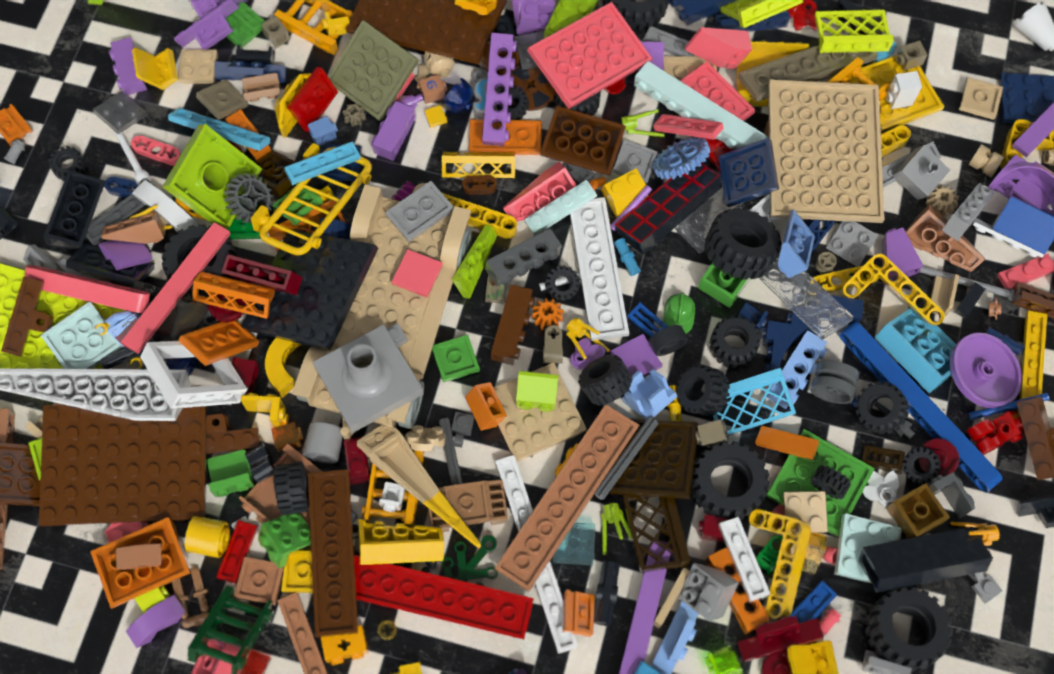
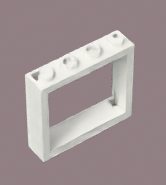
M179 341L147 342L140 356L171 409L240 403L241 396L245 395L247 387L228 358L212 363L225 385L180 388L163 360L166 358L195 357Z

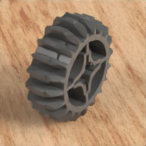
M249 173L239 174L236 178H232L230 183L226 185L228 190L223 193L228 196L224 201L229 204L226 206V209L231 208L232 210L230 215L236 214V220L242 218V223L249 222V224H252L251 217L256 212L258 201H260V206L267 207L270 213L272 211L270 207L274 204L270 199L274 195L269 193L272 188L266 187L268 182L263 183L262 177L256 178V174L249 175ZM242 185L241 195L238 196V190Z

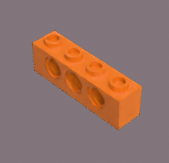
M727 547L707 557L706 562L711 568L724 571L726 566L733 568L734 574L729 576L739 582L738 585L743 587ZM745 590L742 594L734 592L729 606L744 634L755 630L760 624L770 621L766 613V606H762L759 599L749 602ZM744 604H752L754 612H747Z

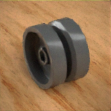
M831 360L821 361L817 364L816 378L813 380L811 392L824 401L848 404L854 399L856 391L854 387L858 383L860 374L858 370L846 363Z

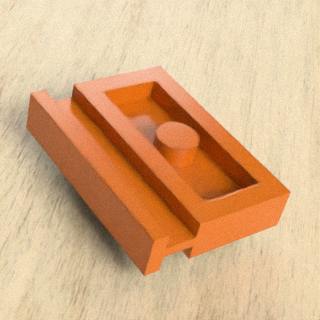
M12 104L6 110L4 108L0 111V134L10 146L12 145L11 142L21 140L26 137L27 133L33 132Z
M570 590L564 592L562 632L568 631L572 634L591 637L594 634L595 595L577 591L570 592Z

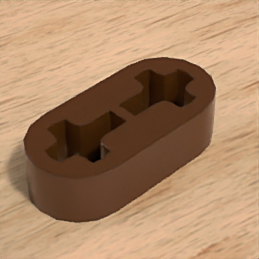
M489 175L468 176L464 178L462 188L468 195L492 194L497 190V181L493 176ZM487 182H491V187H487ZM469 183H472V188H469Z

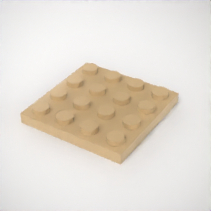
M555 363L532 371L533 373L559 375L555 410L543 412L537 408L524 410L516 406L518 378L494 388L507 414L504 420L498 424V427L511 455L515 456L516 462L587 432Z

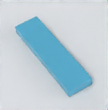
M352 141L286 166L284 169L291 184L295 185L360 160L361 156Z

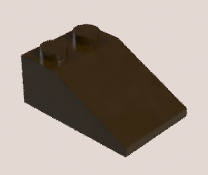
M271 149L270 152L255 162L262 168L258 177H262L263 183L268 182L266 187L272 188L269 193L274 195V199L279 200L297 185L291 184L284 169L286 166L297 163L296 161Z

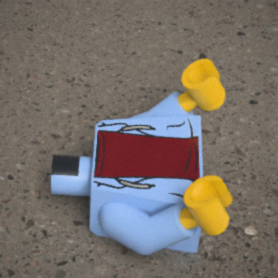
M131 311L117 312L107 318L104 324L95 325L94 329L101 326L103 332L99 336L108 332L125 349L127 347L122 345L121 341L142 314L132 313ZM139 356L133 358L129 363V366H131L132 362H138L139 367L137 369L142 367V359Z

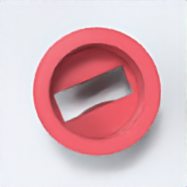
M824 548L825 554H822L823 559L828 563L836 564L838 548Z

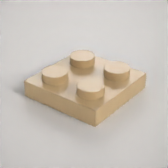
M182 49L178 74L179 83L215 84L214 63L218 61L217 50Z
M968 77L959 110L994 120L997 115L1003 87Z
M784 491L785 516L807 522L811 527V532H828L826 491ZM800 524L796 528V533H799L801 530Z

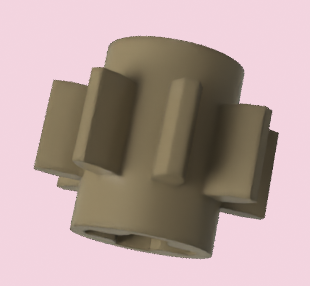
M357 103L347 105V110L343 111L345 123L349 122L352 127L354 125H361L362 120L366 119L364 108H359Z

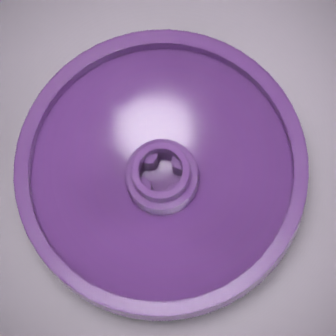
M973 333L958 341L954 346L950 356V370L955 384L965 397L985 408H997L1006 405L1017 397L1022 385L1021 368L1012 350L1000 339L986 333Z

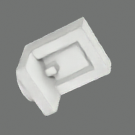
M385 482L382 499L379 500L383 510L388 512L401 511L405 489L399 484Z

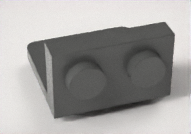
M954 472L945 477L939 475L927 484L934 495L942 491L958 518L964 517L975 509L973 498L966 493L961 479Z

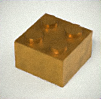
M927 483L895 500L887 508L898 526L902 528V532L907 539L923 536L950 518Z

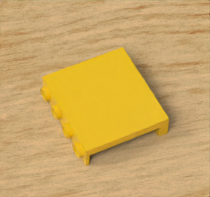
M766 41L751 42L752 51L736 67V91L751 106L769 107L768 98L755 101L738 79L739 72L807 50L809 44L772 43Z

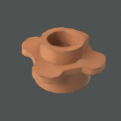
M995 298V301H989V316H995V320H997V314H1001V303H997V298Z

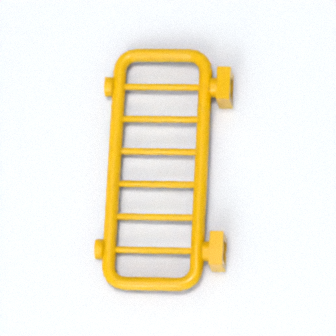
M312 143L303 154V159L305 160L320 154L319 145ZM336 147L328 148V149H326L324 152H326V151H328V150H331V149H334V148H336ZM363 157L355 161L364 166L360 174L344 167L337 168L357 177L351 186L323 175L316 176L347 189L340 199L306 185L310 179L302 181L293 188L271 217L269 216L268 208L261 205L251 217L253 229L260 233V238L265 243L293 255H303L312 247L318 249L322 242L320 236L362 183L369 184L371 180L370 172L372 170L370 161ZM305 188L337 203L329 212L296 197ZM294 200L327 214V216L319 225L286 211V209ZM284 213L317 227V229L309 238L276 224V221ZM274 226L307 242L302 247L296 248L268 236L267 233Z

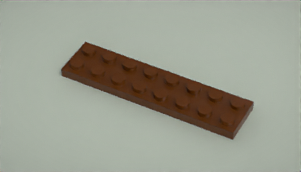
M349 469L308 473L315 637L359 634Z

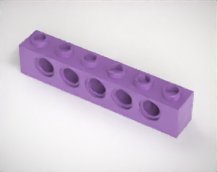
M491 33L483 145L504 146L505 141L509 139V130H506V123H510L511 112H507L508 105L512 104V94H509V87L513 88L514 77L510 76V73L515 68V59L512 58V52H516L517 41H513L512 34ZM505 51L508 55L501 58L498 56V53ZM498 69H504L506 71V74L500 76L496 73V71ZM501 86L505 91L499 94L495 92V88ZM496 104H500L503 106V110L497 112L493 107ZM499 122L502 127L496 130L492 128V124Z

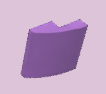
M111 240L99 243L98 245L106 260L110 259L116 270L151 262L153 258L143 243Z

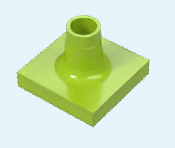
M202 124L197 126L162 188L211 224L216 223L228 230L236 214L230 215L231 208L226 209V206L229 205L228 202L224 201L228 197L223 194L224 191L228 190L226 185L239 174H256L257 178L262 168L208 125ZM242 185L238 190V196L241 195Z

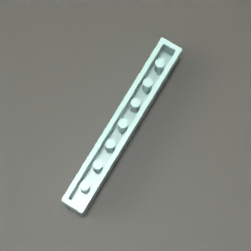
M649 61L646 62L635 76L634 86L639 91L647 93L652 99L661 102L669 110L680 114L681 117L722 122L724 129L715 139L721 140L731 149L736 150L768 138L762 132Z

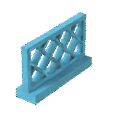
M781 368L730 384V389H728L730 396L727 399L731 398V400L727 402L728 406L723 414L718 412V415L722 416L720 420L723 421L726 418L734 422L732 429L727 431L728 435L796 414ZM774 383H782L783 391L780 396L770 392ZM756 389L766 392L761 402L751 398L753 391ZM784 392H785V395H786L787 400L784 399V398H782ZM768 393L778 398L774 408L763 404ZM742 395L747 398L742 408L732 404L735 396ZM749 399L760 404L755 414L744 410ZM780 400L787 402L791 411L786 413L777 411L776 408ZM730 406L741 410L736 421L726 416ZM761 406L772 410L769 418L762 419L757 416ZM743 412L753 416L748 425L738 422ZM717 414L713 415L714 420L718 421L719 419ZM755 418L761 420V421H758V422L753 423L754 420H755Z

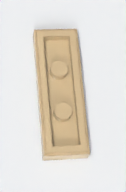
M683 568L654 621L653 625L657 628H661L685 584L690 572L689 570Z

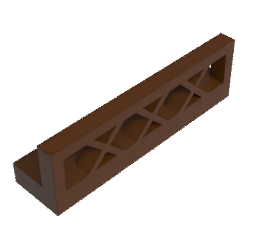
M1020 282L1015 284L1013 305L1033 312L1047 314L1048 317L1054 319V294Z

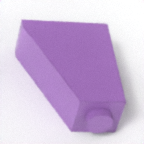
M893 228L887 231L882 240V254L892 261L907 277L918 274L924 265L904 228L897 230ZM890 271L887 275L888 279L894 282L897 280V274Z

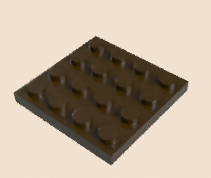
M630 419L639 425V428L637 429L629 443L635 437V435L643 426L646 420ZM657 420V427L612 487L610 494L690 499L697 445L695 432L698 431V422Z

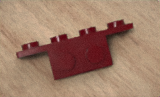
M785 616L776 622L760 624L759 627L755 628L757 636L739 641L738 646L743 661L747 662L787 650L788 646L804 645L824 638L818 619L798 624L796 616Z

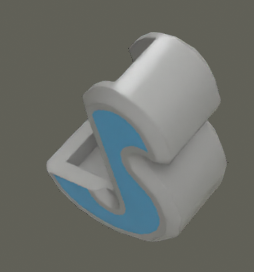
M488 77L480 79L473 88L476 102H473V108L478 119H484ZM498 86L495 88V92L501 94L500 90L503 89L505 91V89Z

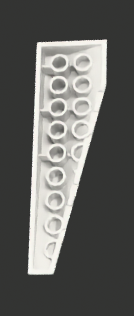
M0 369V390L131 420L176 421L183 409H171L148 370ZM170 370L180 388L191 386L186 370Z

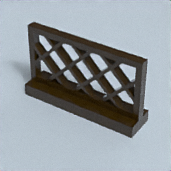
M623 496L640 573L679 567V569L688 568L691 560L675 499L659 497L660 504L656 508L648 503V500L653 498L651 496ZM636 500L642 505L636 511L630 507L629 501ZM644 506L654 511L650 519L640 513ZM656 514L662 516L665 520L662 527L652 521ZM636 517L647 522L642 530L634 525ZM649 524L659 530L655 537L645 532ZM661 532L669 536L670 541L667 545L657 540ZM641 535L651 541L647 548L638 542ZM653 543L663 548L659 556L649 551ZM666 551L674 555V562H666L662 559ZM646 554L656 560L653 565L644 566L643 558Z

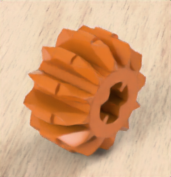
M545 298L544 303L538 300L537 306L532 308L534 312L532 319H535L534 324L536 326L541 324L542 330L545 326L555 325L559 327L558 322H563L562 315H564V310L560 309L561 304H555L554 298L551 302H548V299Z

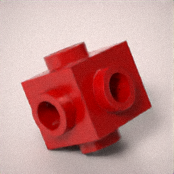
M1009 411L992 421L996 428L995 432L1000 435L1003 442L1011 441L1014 443L1023 438L1022 435L1025 431L1021 416L1016 411Z

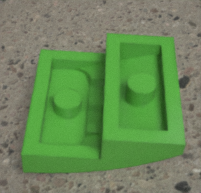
M241 2L238 4L239 9L226 17V20L233 29V32L226 37L236 46L242 45L243 48L261 32V24L265 20L247 4Z

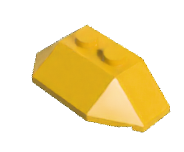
M299 74L285 87L282 96L275 101L274 109L283 138L287 137L297 123L287 107L311 74Z

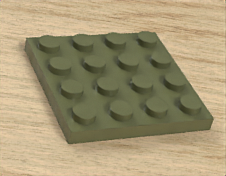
M362 20L328 78L337 90L360 107H363L364 110L375 118L382 121L389 107L393 104L418 64L419 59L368 22Z

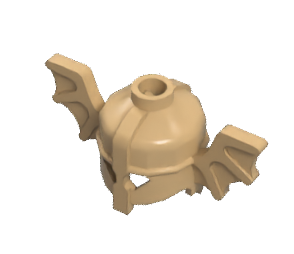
M425 52V64L418 66L419 73L415 77L418 83L417 88L420 90L419 80L428 78L429 73L433 76L439 74L441 78L448 77L455 66L453 58Z

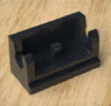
M238 45L235 60H242L246 63L260 61L264 64H274L276 52L273 50V47H269L268 51L244 50L242 45Z

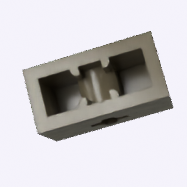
M722 420L697 426L696 438L698 443H702L703 446L708 447L715 443L720 444L722 441H729L726 425Z

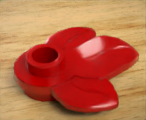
M804 0L803 3L788 9L790 18H794L793 26L795 31H799L807 25L812 30H817L815 20L817 7L814 1ZM809 5L811 9L807 10L805 9V6Z

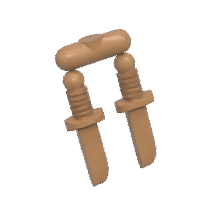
M197 567L190 568L196 590L193 596L194 598L198 597L202 614L188 618L189 614L186 600H189L188 595L184 596L180 578L172 581L175 597L185 610L181 617L184 619L182 621L184 628L201 625L209 614L207 612L209 607L205 595L209 591L208 589L204 590L201 574Z

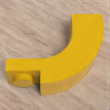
M275 338L266 354L265 370L274 390L283 398L295 386V380L285 370L286 360L302 344Z

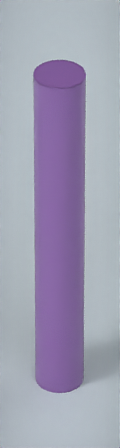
M648 185L641 190L610 225L611 229L616 231L615 224L637 207L651 192L652 189Z

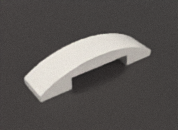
M146 180L132 192L146 206L158 205V208L154 209V211H157L177 232L181 229L186 230L191 225L198 227L199 224L179 205Z

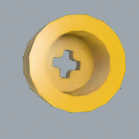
M194 516L186 532V552L220 558L226 551L229 543L230 529L226 521Z

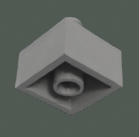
M923 145L914 149L892 176L917 200H920L930 195L950 169Z

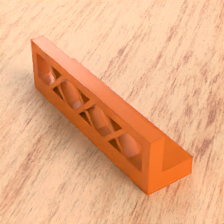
M331 200L319 207L330 212L337 202ZM313 209L303 218L319 224L320 218H325L327 214ZM339 212L338 217L340 221L346 223L341 212ZM290 220L278 224L291 230L314 233L311 230L313 226L303 221H300L297 225H293ZM272 227L268 234L270 237L280 241L285 238L287 232Z
M200 272L193 281L192 300L267 319L270 302L274 297L275 290ZM199 289L205 290L209 296H199ZM216 295H224L227 301H220ZM237 298L242 299L247 305L240 306L235 300ZM254 304H263L264 311L257 310Z

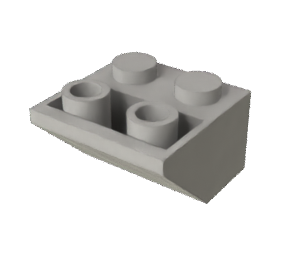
M694 563L679 595V599L710 622L724 616L739 582L724 571Z

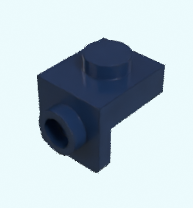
M746 302L741 307L737 316H742L741 319L743 320L745 318L750 319L749 323L753 322L756 325L754 329H762L767 322L766 316L768 312L764 311L761 313Z

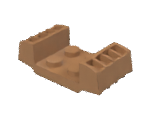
M502 480L479 481L438 488L466 525L485 522L497 525L506 523L508 520ZM429 509L431 527L442 528L443 532H450L449 528L451 526Z

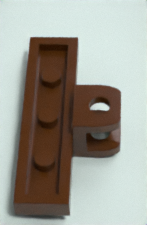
M23 277L1 352L22 357L30 329L46 332L51 328L54 317L48 313L36 310L45 282ZM42 319L44 320V324H43V325H41V323H40V321H41Z
M226 414L207 416L206 454L251 449L260 445L259 428L230 431L229 419ZM217 419L220 421L218 426L215 424Z

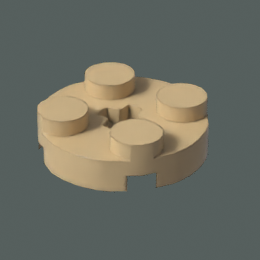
M415 425L411 431L406 433L405 440L411 445L413 450L433 451L434 446L439 445V448H442L445 445V434L442 427L424 428L421 425Z

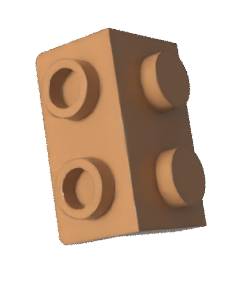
M276 72L242 78L244 100H249V102L259 101L263 97L273 99L281 93Z

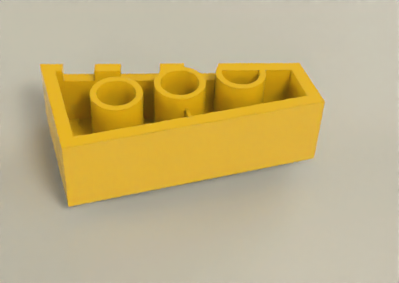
M359 519L360 565L443 561L444 537L442 528L415 525L414 528H408L400 523H397L396 526L384 525V522L381 521L370 524L366 523V520Z

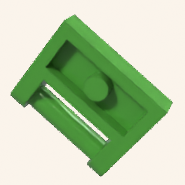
M305 188L296 197L306 202L310 200L309 203L317 207L323 204L320 196ZM292 190L272 205L274 211ZM293 200L286 211L295 214L294 212L303 204ZM305 205L296 215L304 217L313 208ZM284 213L282 214L293 225L300 223V220Z

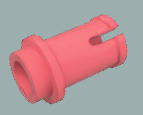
M833 608L827 610V614L819 622L825 636L836 622H840L839 618L841 615Z

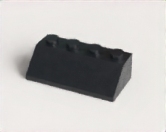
M68 170L44 233L47 245L64 250L82 248L105 186V180Z

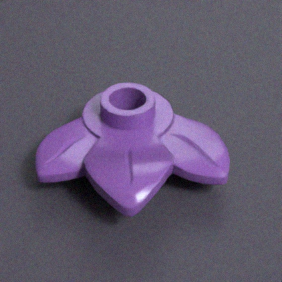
M583 338L578 343L587 358L583 359L575 346V352L570 357V363L575 369H584L595 359L604 356L606 348L601 345H591L589 338Z

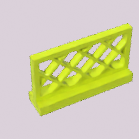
M736 0L720 7V11L738 20L740 27L745 28L801 4L803 0Z
M885 10L815 12L820 53L889 51L894 38L893 34L890 35ZM880 16L881 22H876L872 17ZM826 17L830 22L826 24L821 21V18ZM844 17L848 21L844 24L837 18ZM855 17H861V18H863L865 21L861 24L859 21H857V20L854 19V18H855ZM850 22L858 27L855 31L847 26ZM867 22H869L870 24L875 26V28L873 30H870L864 25ZM835 23L841 28L836 31L830 25ZM861 29L868 35H860L857 32ZM879 29L884 35H878L875 31ZM827 30L833 36H824V32ZM845 30L851 35L843 36L840 32Z

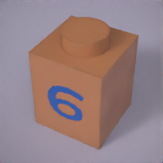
M439 74L419 80V88L425 105L445 99L447 86L444 80L441 81Z

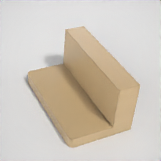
M957 274L952 279L940 276L934 278L930 299L944 312L945 317L953 308L959 275Z

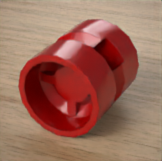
M990 419L984 420L967 430L971 440L977 442L976 448L983 455L992 452L1004 444L1000 435L994 433L995 427Z

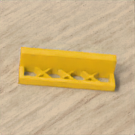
M443 152L442 177L489 175L494 178H515V153ZM446 163H454L458 169L454 173L446 172ZM467 163H472L476 167L472 173H467L463 169ZM485 163H490L495 169L491 173H485L481 167ZM503 164H511V173H503L499 168Z

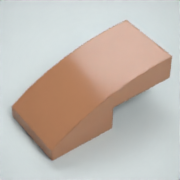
M161 544L116 548V570L161 566Z

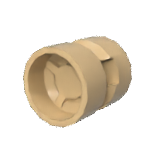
M981 144L970 161L969 166L977 170L981 168L982 173L992 177L1004 156L997 152L991 153L988 147Z

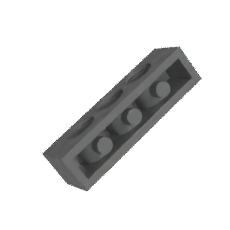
M549 228L487 260L485 270L496 287L501 284L506 285L513 278L525 275L528 270L539 268L547 260L556 259L560 255L562 245ZM509 265L512 269H507L505 266Z

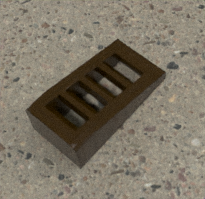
M865 445L862 462L873 468L888 472L894 471L896 474L902 475L905 451ZM870 452L874 453L872 460H869ZM878 454L882 455L880 462H877ZM886 456L890 457L889 463H885ZM894 458L898 459L897 465L893 464Z

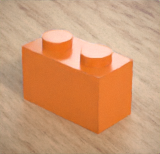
M491 382L475 385L465 396L481 431L497 427L507 416Z

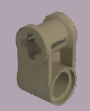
M552 325L545 331L543 363L562 364V330L558 326ZM551 334H555V339H552Z

